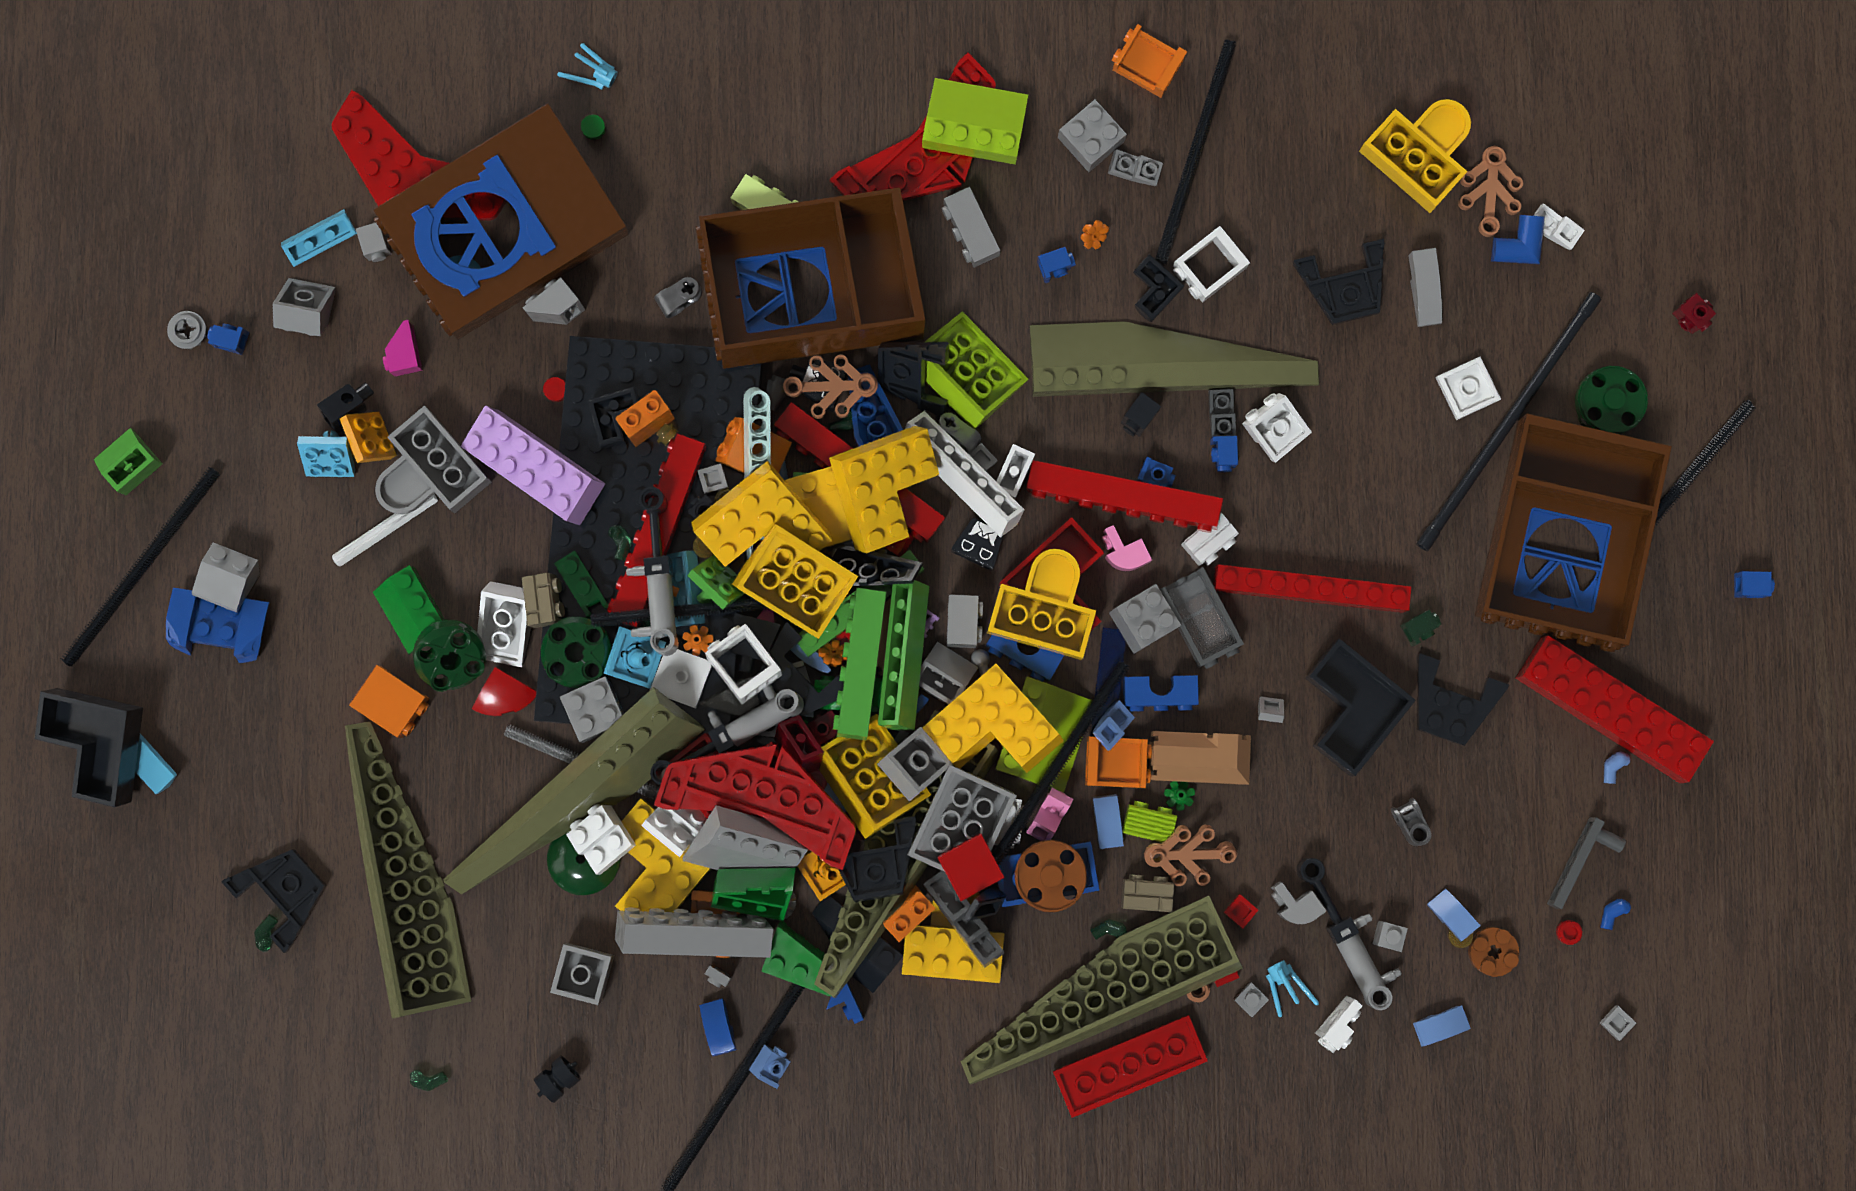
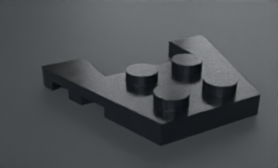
M1384 239L1362 244L1361 247L1367 266L1365 269L1321 279L1315 255L1296 259L1292 262L1332 325L1380 313Z
M881 343L878 347V382L881 388L904 401L906 398L917 404L918 409L925 412L928 410L937 415V420L944 413H948L947 399L925 394V360L945 366L949 361V343Z
M787 622L769 652V655L781 669L782 676L770 685L773 687L776 695L784 689H790L800 695L803 699L804 707L799 715L803 717L837 701L838 690L843 691L844 681H839L840 677L837 676L820 693L785 656L803 639L794 627ZM765 663L762 665L759 673L768 668ZM763 690L755 695L763 704L768 701ZM793 697L786 699L784 703L785 709L793 706Z
M1419 653L1417 655V730L1465 746L1506 692L1509 684L1489 677L1486 678L1478 701L1433 685L1441 660Z
M916 816L894 820L897 845L848 853L843 870L839 869L854 902L904 894L911 858L907 854L915 837Z
M295 849L273 857L222 881L223 885L235 898H239L257 882L286 915L288 920L269 936L283 953L288 952L326 887V884Z

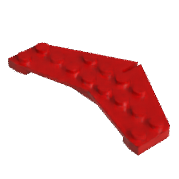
M969 53L959 60L949 78V81L994 89L996 87L995 80ZM925 117L919 129L911 137L851 167L848 166L838 171L830 178V182L843 196L900 188L902 200L905 201L961 187L962 184L949 172L948 168L950 167L965 183L973 157L922 148L926 123Z
M353 90L349 93L332 122L334 134L378 206L449 164L448 162L421 156L362 95ZM487 192L463 196L478 220H494L507 202L501 196ZM453 203L446 210L441 220H466L457 204Z
M777 744L678 760L670 763L666 768L654 806L667 810L713 811L717 805L742 813L759 815L821 857L820 859L828 865L843 870L856 832L855 824L783 745L775 767L771 766Z

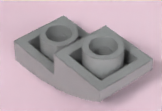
M1116 149L1113 152L1108 174L1156 186L1163 163L1142 155L1137 157Z

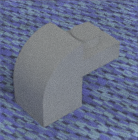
M1277 882L1271 887L1274 891L1271 896L1279 906L1284 905V908L1277 912V914L1288 922L1307 924L1326 912V909L1313 891L1308 890L1294 900L1282 882Z

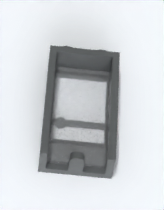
M1204 567L1160 589L1181 624L1178 629L1198 668L1204 665L1208 669L1219 663L1218 657L1225 654L1229 658L1240 652L1238 647L1244 645Z

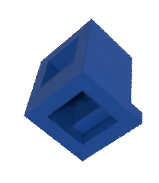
M1066 247L1040 255L1037 259L1045 283L1050 282L1051 276L1055 278L1068 274V270L1076 265L1072 253H1067Z
M225 323L222 324V327L213 325L208 330V343L215 348L242 355L249 332L242 327L237 328Z
M1237 436L1212 437L1210 445H1215V448L1211 449V460L1216 462L1217 472H1231L1232 468L1238 465Z
M1146 457L1137 481L1171 488L1175 475L1172 474V467ZM1154 471H1160L1162 478H1155Z

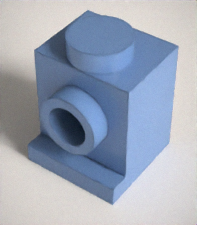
M764 1045L749 1071L759 1080L777 1089L779 1087L778 1081L791 1061L786 1058L787 1053L781 1048L775 1046L772 1049Z

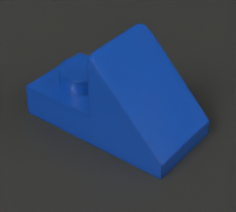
M847 982L836 998L831 996L826 1010L845 1002L846 1006L842 1007L848 1021L853 1019L854 1024L864 1020V1017Z

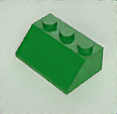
M410 565L388 577L373 591L409 655L413 653L415 642L426 627L435 622L445 620L418 571Z

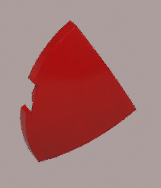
M495 667L472 709L489 716H502L503 713L512 711L518 712L527 707L536 698V691Z

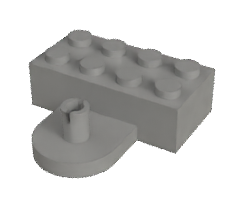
M423 406L388 436V439L400 451L402 456L381 473L376 482L375 492L377 500L382 507L395 514H408L415 511L435 493L452 512L456 513L491 483V480L466 451L460 447V444L426 406Z

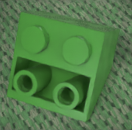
M129 428L94 459L103 477L117 492L128 495L163 464L132 428Z

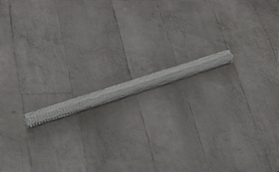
M512 724L506 727L504 733L506 737L515 739L524 745L526 744L570 764L578 757V753H572L573 751L570 752V749L567 751V748L564 750V747H558L559 745L556 746V743L553 745V742L550 744L551 741L542 740V737L539 739L540 736L536 738L537 735L528 734V731L525 733L526 730L522 732L523 729L520 731V728L517 730V727H511ZM646 783L637 793L656 800L659 787L656 789V786L653 788V785L650 786V784Z

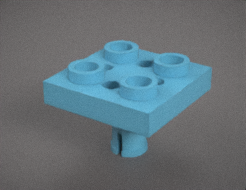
M325 431L323 437H298L297 446L306 477H354L356 469L347 437H339L335 431H331L330 437H328L329 431Z
M619 626L604 674L650 689L662 655L658 654L651 647L649 636L632 637L631 630ZM660 640L659 647L664 648L666 642Z

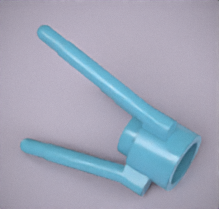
M582 43L580 47L600 64L597 65L579 53H575V57L595 69L593 77L596 78V81L562 72L557 73L559 77L593 85L603 90L604 86L610 88L613 85L618 71L614 70L615 67L605 62Z
M1282 960L1267 968L1269 974L1266 975V978L1270 983L1278 1017H1282L1283 1014L1275 981L1278 985L1284 983L1295 1004H1299L1300 1001L1289 982L1292 977L1315 1005H1319L1318 1000L1296 975L1290 964L1287 965Z

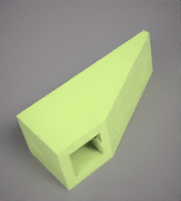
M745 174L731 196L732 204L741 210L798 202L796 200L789 201L779 189L773 187L771 190L764 185L765 182L755 175L750 177Z

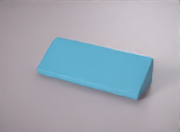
M345 209L284 240L281 242V247L293 267L350 238L357 234Z
M682 551L667 554L671 558L673 566L672 586L680 588L677 597L673 596L674 606L698 604L697 595L702 590L687 576L693 568L698 566L697 552ZM704 614L702 617L701 615L700 617L698 615L695 617L694 615L693 618L692 615L690 618L685 616L684 619L683 617L681 619L680 617L678 619L675 617L676 627L705 623Z
M140 734L135 772L155 794H159L170 787L177 774Z

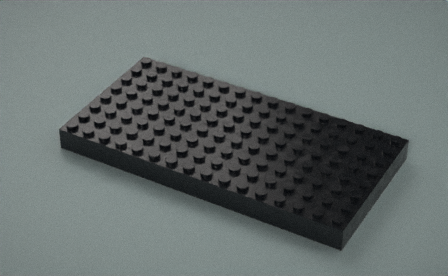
M570 336L559 452L604 482L605 485L581 525L565 521L553 512L548 573L555 574L561 581L562 590L559 592V601L563 603L565 610L562 619L568 617L587 618L554 563L576 551L608 604L612 598L616 599L619 591L616 589L620 575H625L627 569L624 566L626 557L629 552L633 553L636 545L633 543L637 530H641L644 521L641 520L644 509L640 505L639 495L645 488L659 484L661 475H658L662 462H667L670 453L667 452L670 440L672 438L675 439L676 435L680 434L705 443L707 448L699 470L721 464L715 461L717 449L726 437V429L730 421L734 417L744 418L745 392L752 387L761 389L763 363L723 369L722 360L717 361L715 347ZM635 387L639 400H641L650 392L656 390L675 419L637 447H635L621 428L624 442L614 447L601 448L587 400ZM761 394L753 396L752 405L760 404ZM758 419L754 420L753 423L758 425ZM721 464L728 488L707 494L709 499L716 503L744 480V473L726 464ZM697 472L667 554L696 551L699 565L714 554L694 533L691 523L694 518L688 512L691 509L689 505L695 498L705 496ZM653 498L648 500V506L651 505ZM709 507L703 508V509L700 511V515H701L704 511H706ZM745 552L728 564L736 574L740 572L745 564ZM601 602L589 608L592 615L608 613ZM731 611L730 614L729 612L727 614L724 612V615L722 612L721 615L715 613V616L713 613L712 616L710 614L707 616L706 614L705 623L695 625L699 630L702 626L709 629L707 635H713L714 642L716 640L721 642L728 637L727 633L733 628L735 612L733 611V614ZM645 620L644 623L642 621L640 627H649L651 624L649 620L647 622ZM615 623L613 626L612 624L610 626L609 624L607 626L604 624V629L608 632L612 644L616 638L619 626L629 630L637 628L625 624L622 625L621 623L620 625L617 623L616 626ZM551 625L542 627L541 645ZM692 625L676 627V637L679 642L678 650L692 654V649L689 651L684 649L683 645L687 641L682 638L684 632L691 633L690 626ZM562 627L556 630L555 636L557 640L562 641L566 637V631ZM593 629L590 632V639L594 643L599 641L601 634L599 630ZM665 636L660 639L666 642L664 648L670 644L669 637ZM540 649L534 721L571 724L560 696L578 688L563 686L548 677L541 661ZM730 649L717 658V660L732 680L736 682L738 655L732 654ZM701 650L700 656L697 657L708 660L706 654ZM558 662L554 666V672L556 675L561 676L565 669L564 665ZM594 663L588 668L590 676L596 677L599 674V667ZM713 666L697 708L671 700L704 726L705 730L699 735L714 729L708 716L710 711H715L724 725L733 721L735 695ZM607 674L604 676L609 678L624 714L650 691L649 688Z

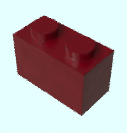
M797 715L778 723L774 740L778 743L777 745L780 750L783 745L808 773L819 769L824 751L801 716Z

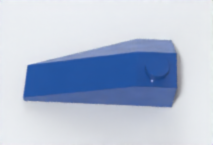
M870 364L856 369L860 374L870 373L876 378ZM863 382L861 387L867 390L870 388V383ZM879 382L874 395L861 397L851 407L854 439L858 447L903 430Z

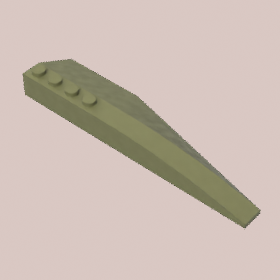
M1129 322L1030 325L1033 397L1319 385L1318 361Z
M653 687L443 879L444 883L460 894H463L571 831L570 825L579 819L584 820L588 817L587 811L594 805L614 806L631 796L651 779L650 771L654 763L660 760L669 762L705 730L704 726Z
M935 710L931 715L930 719L928 720V722L932 720L939 712ZM989 743L960 769L984 779L1000 752ZM945 772L927 786L931 793L930 797L897 818L902 819L916 816L915 837ZM894 821L866 838L863 851L897 845ZM913 857L910 858L903 895L854 902L849 890H847L843 908L841 907L838 923L831 935L828 951L824 955L814 985L832 997H837L886 929L883 922L902 906L928 867V864Z
M371 722L346 725L348 756L360 843L392 1019L471 1002L454 907L443 887L444 883L436 872L431 855L426 850L425 841L409 806L406 805L403 799L401 788L393 777L392 768L384 757L382 746Z
M1210 896L1118 937L1111 946L1095 955L1096 957L1085 966H1081L1069 979L1062 981L1034 1003V1006L1027 1012L1020 1014L1013 1023L1001 1029L990 1041L983 1043L964 1058L961 1064L969 1084L972 1085L1078 1043L1243 969Z

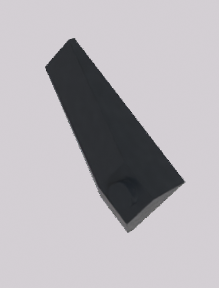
M842 544L834 545L828 555L830 559L858 576L853 586L913 584L923 566L922 562L874 551L864 553L856 550L854 547Z
M830 895L823 899L812 912L829 940L838 923L841 907L843 908ZM880 936L854 972L853 977L874 993L901 960L903 953Z

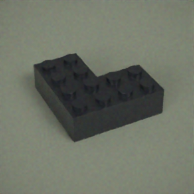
M1341 639L1335 640L1305 677L1306 680L1342 708L1313 744V747L1350 777L1358 774L1416 701Z
M61 688L40 691L35 739L77 749L72 797L111 807H118L132 802L143 707Z

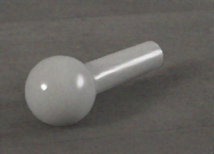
M983 649L975 650L971 655V662L978 667L980 676L989 670L988 664L990 662L988 652Z

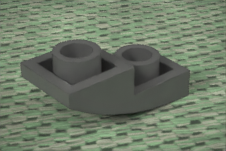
M1208 389L1211 438L1214 436H1236L1233 389Z

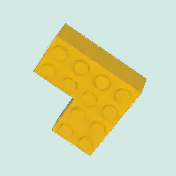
M912 426L830 457V463L854 548L861 552L869 553L909 537L897 491L939 475L928 430Z
M768 461L691 522L694 533L725 567L763 536L766 537L775 524L818 551L832 542L826 527Z
M997 664L992 666L922 727L953 765L959 769L996 738L1022 769L1028 773L1064 741L1054 727Z
M640 799L621 822L636 844L628 853L645 866L646 869L615 907L620 911L633 907L640 909V911L648 912L651 908L663 909L664 912H674L675 909H679L711 868L683 861L682 857L686 851L680 857L677 856L642 826L644 821L656 810L645 799Z

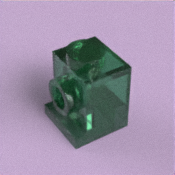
M1427 610L1403 623L1400 627L1411 646H1415L1421 643L1420 637L1424 641L1435 635L1433 630L1441 625V621L1436 613Z

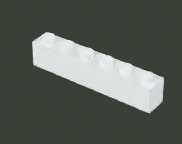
M925 411L907 423L905 429L918 426L928 430L939 471L938 476L999 537H1002L1017 526L1024 509Z

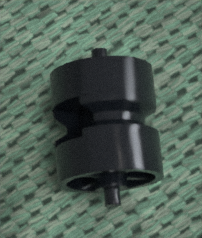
M560 1055L552 1062V1069L550 1071L545 1069L534 1078V1082L540 1090L537 1095L539 1097L544 1095L551 1102L555 1103L563 1096L564 1088L570 1089L581 1080L579 1073L575 1069L578 1063L574 1061L571 1064L565 1057Z

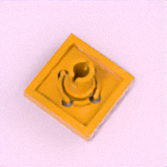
M380 412L348 414L340 418L349 442L351 454L355 456L357 463L389 460L397 456L393 443L388 439L389 435Z
M811 850L806 852L797 866L819 901H822L846 885L839 869L828 865L821 859L819 860L818 855ZM815 871H819V873H820V874L815 873L816 876L813 875V873H814Z

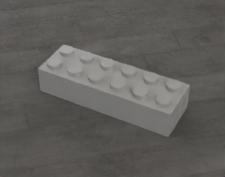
M628 907L625 908V911H617L615 941L623 954L771 957L773 928L765 917L749 914L739 915L733 911L713 914L709 910L689 913L688 910L684 909L664 912L663 909L651 908L648 912Z

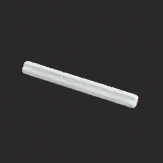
M434 494L411 513L393 514L333 554L334 562L338 566L344 565L438 501L436 495Z

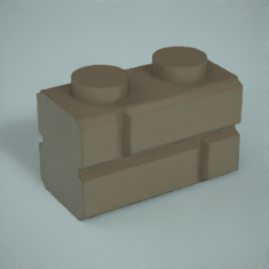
M552 573L522 577L527 626L539 628L553 625L562 620L565 610L563 603L559 601V592L562 590L560 579Z
M1129 874V879H1123L1121 908L1172 912L1174 883L1168 882V877L1154 876L1153 881L1144 880V875Z

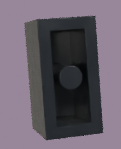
M1141 393L1121 421V424L1124 425L1123 430L1133 437L1135 434L1140 437L1155 418L1161 406L1144 393Z

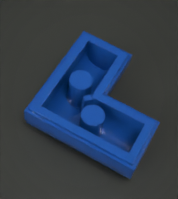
M1520 215L1517 239L1493 237L1491 261L1540 265L1545 217Z

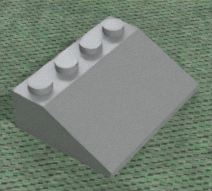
M949 765L907 855L944 871L937 856L979 833L982 834L991 851L1017 795L990 781Z
M716 805L682 859L685 862L715 870L796 868L808 851V848L766 819Z

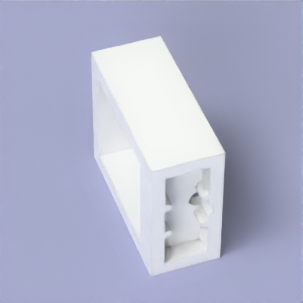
M1219 226L1179 257L1173 265L1175 268L1173 271L1180 281L1184 280L1189 285L1188 290L1196 300L1200 299L1203 303L1244 271L1250 262L1221 226ZM1213 241L1234 268L1206 289L1185 262Z
M746 624L741 627L738 625L732 628L727 633L728 637L721 642L719 640L713 642L708 646V651L705 653L708 661L741 704H744L782 676L781 669ZM746 638L768 668L738 688L717 658Z

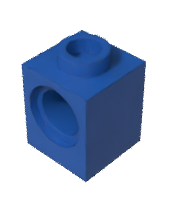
M1742 571L1734 574V598H1766L1772 596L1775 582L1771 578V572Z

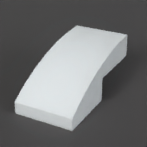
M1545 204L1540 205L1533 215L1545 217L1543 236L1569 250L1574 247L1585 231L1567 216L1562 218Z

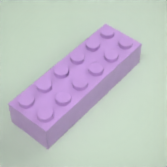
M486 405L460 446L565 521L581 525L605 485L604 482L501 411Z

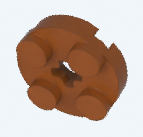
M1496 927L1484 928L1475 934L1474 939L1469 945V959L1474 968L1483 974L1493 977L1503 976L1516 967L1519 962L1518 943L1507 930ZM1492 945L1500 949L1497 958L1488 955Z

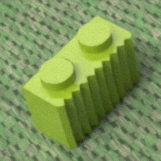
M1135 801L1134 805L1128 804L1122 833L1162 843L1174 833L1177 815H1172V809L1158 806L1157 811L1148 809L1149 804Z

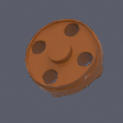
M1044 840L1029 846L1021 854L1015 867L1014 878L1016 888L1027 904L1043 912H1059L1071 907L1081 897L1086 886L1087 872L1082 857L1073 847L1057 840ZM1064 850H1069L1073 854V860L1069 864H1063L1060 860V854ZM1031 852L1035 853L1039 859L1034 867H1029L1025 863L1026 855ZM1068 885H1072L1076 889V895L1072 899H1066L1063 896V889ZM1032 888H1038L1041 891V898L1036 902H1031L1028 899V892Z

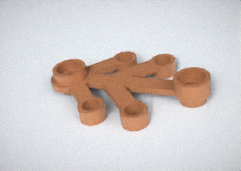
M1498 146L1488 147L1482 154V162L1471 171H1468L1460 180L1462 186L1471 187L1475 183L1476 178L1488 169L1487 179L1472 192L1463 195L1458 201L1460 209L1469 210L1474 202L1486 193L1484 219L1479 223V232L1485 237L1495 235L1500 228L1499 221L1494 217L1496 194L1506 205L1505 210L1509 215H1515L1521 210L1520 201L1514 199L1499 182L1498 171L1508 181L1507 187L1511 192L1519 191L1523 186V180L1516 176L1506 165V154ZM1490 156H1496L1497 162H1492ZM1465 176H1470L1471 179H1472V182H1471V183L1466 182V181L1464 180V177H1465ZM1517 181L1519 187H1513L1511 182ZM1463 199H1468L1469 202H1470V205H1469V206H1465V205L1463 204L1462 200H1463ZM1510 204H1515L1517 206V210H1511ZM1484 225H1490L1492 230L1489 232L1484 229Z
M816 355L811 357L809 361L810 368L814 371H819L828 381L801 382L797 377H789L784 381L783 389L789 397H797L802 392H828L819 403L811 407V414L816 419H821L825 416L826 409L843 391H853L844 402L838 403L835 407L836 415L840 418H845L849 415L850 408L861 397H870L875 394L878 388L876 378L870 373L860 374L848 362L846 356L837 355L833 361L834 367L837 370H844L852 379V381H843L824 363L822 357ZM818 359L821 361V365L814 367L812 362ZM838 359H844L845 365L838 366L836 364V361ZM869 382L870 388L865 390L861 387V384ZM796 384L798 389L795 392H791L789 386ZM844 406L847 408V412L840 414L838 408ZM821 407L823 412L820 415H816L814 409Z
M1180 825L1162 844L1152 843L1148 845L1144 853V859L1152 867L1161 866L1170 875L1174 885L1182 886L1187 881L1185 873L1180 869H1176L1169 861L1179 860L1194 875L1196 882L1204 886L1210 882V875L1207 870L1201 869L1193 860L1220 859L1223 863H1231L1237 857V850L1228 841L1220 843L1216 849H1195L1203 841H1211L1215 836L1214 830L1210 825H1203L1199 828L1198 833L1190 839L1191 832L1188 827ZM1209 830L1210 833L1204 836L1203 833ZM1182 831H1187L1184 836H1179ZM1179 841L1186 842L1179 849L1171 850ZM1231 852L1229 856L1224 857L1226 853ZM1156 854H1161L1159 857L1153 858ZM1182 875L1180 880H1175L1177 876ZM1201 875H1206L1204 879H1199Z

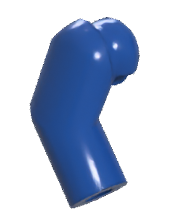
M1617 899L1607 904L1603 911L1600 928L1613 930L1615 918L1630 912V903L1624 899Z

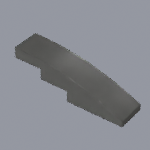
M940 871L923 884L942 913L984 968L1004 954V950L989 933L988 928L981 919L971 921L964 919L971 905L966 899L960 901L944 871Z

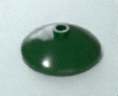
M566 834L552 841L549 845L547 852L549 873L554 882L569 893L575 895L597 893L614 880L619 870L620 859L601 875H596L587 859L582 864L577 861L578 853Z

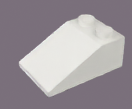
M490 581L481 591L477 631L484 644L486 660L522 667L531 627L527 626L523 588Z

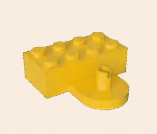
M1449 99L1433 103L1414 124L1395 109L1368 138L1359 152L1425 210L1431 213L1468 172L1450 155L1469 134L1471 128L1470 115L1462 104Z
M1046 550L1034 560L1025 590L1001 584L987 633L1082 660L1096 610L1073 604L1080 578V569L1076 559L1064 550Z
M979 892L966 898L970 905L980 895ZM933 900L932 904L936 909L931 914V925H917L905 937L902 974L1000 983L1002 955L984 968ZM989 931L1003 949L1004 933Z

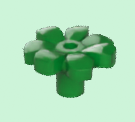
M1170 782L1171 789L1164 790V796L1170 797L1166 804L1169 807L1176 805L1177 811L1184 810V804L1190 807L1193 804L1190 796L1195 795L1194 788L1187 789L1188 782H1180V785L1177 782Z

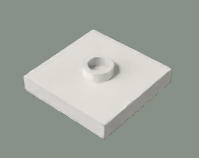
M1481 357L1436 377L1456 420L1501 400Z
M677 649L674 654L662 657L650 690L655 687L667 698L697 708L712 665L706 659Z

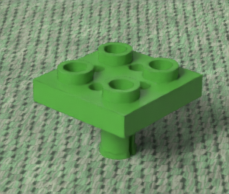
M715 555L693 568L687 575L702 589V592L697 595V600L700 604L714 601L721 609H725L745 594L732 585L738 574L728 565L725 567Z

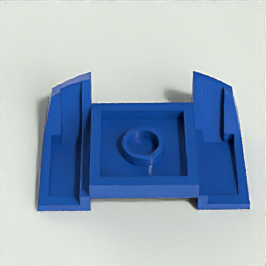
M173 588L166 616V640L173 648L190 656L192 653V643L234 649V656L238 663L257 660L269 602L245 599L236 613L193 596L192 590Z

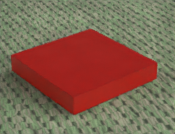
M981 833L937 856L960 901L1004 878Z

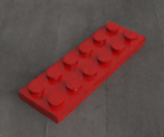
M1185 1015L1053 1070V1074L1071 1118L1208 1062L1190 1016Z

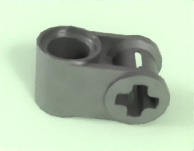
M686 277L655 295L654 299L665 317L669 319L697 302L702 295V290L695 279ZM688 286L693 290V293L690 295L686 289Z
M944 413L940 417L938 425L970 455L981 441L979 432L952 413Z
M1414 798L1409 799L1408 803L1398 808H1391L1393 818L1401 828L1409 844L1421 846L1430 841L1431 830ZM1416 828L1421 829L1424 834L1420 842L1416 841L1413 837V831Z

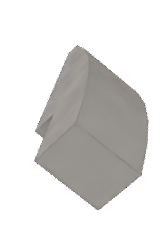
M1436 248L1412 251L1408 257L1412 275L1410 283L1417 326L1442 324L1441 286Z

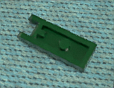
M576 551L554 563L587 618L591 619L592 615L589 608L598 602H601L605 609L608 608V602Z

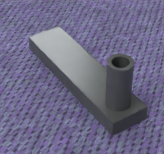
M1589 817L1547 904L1556 909L1563 908L1595 841L1620 853L1626 844V840L1602 828L1605 823L1604 821L1596 817Z

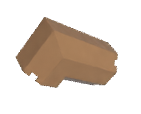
M1151 732V737H1155V741L1150 742L1152 753L1148 767L1151 771H1154V775H1151L1150 780L1249 785L1250 735L1243 736L1242 740V735L1213 733V735H1208L1207 738V733Z

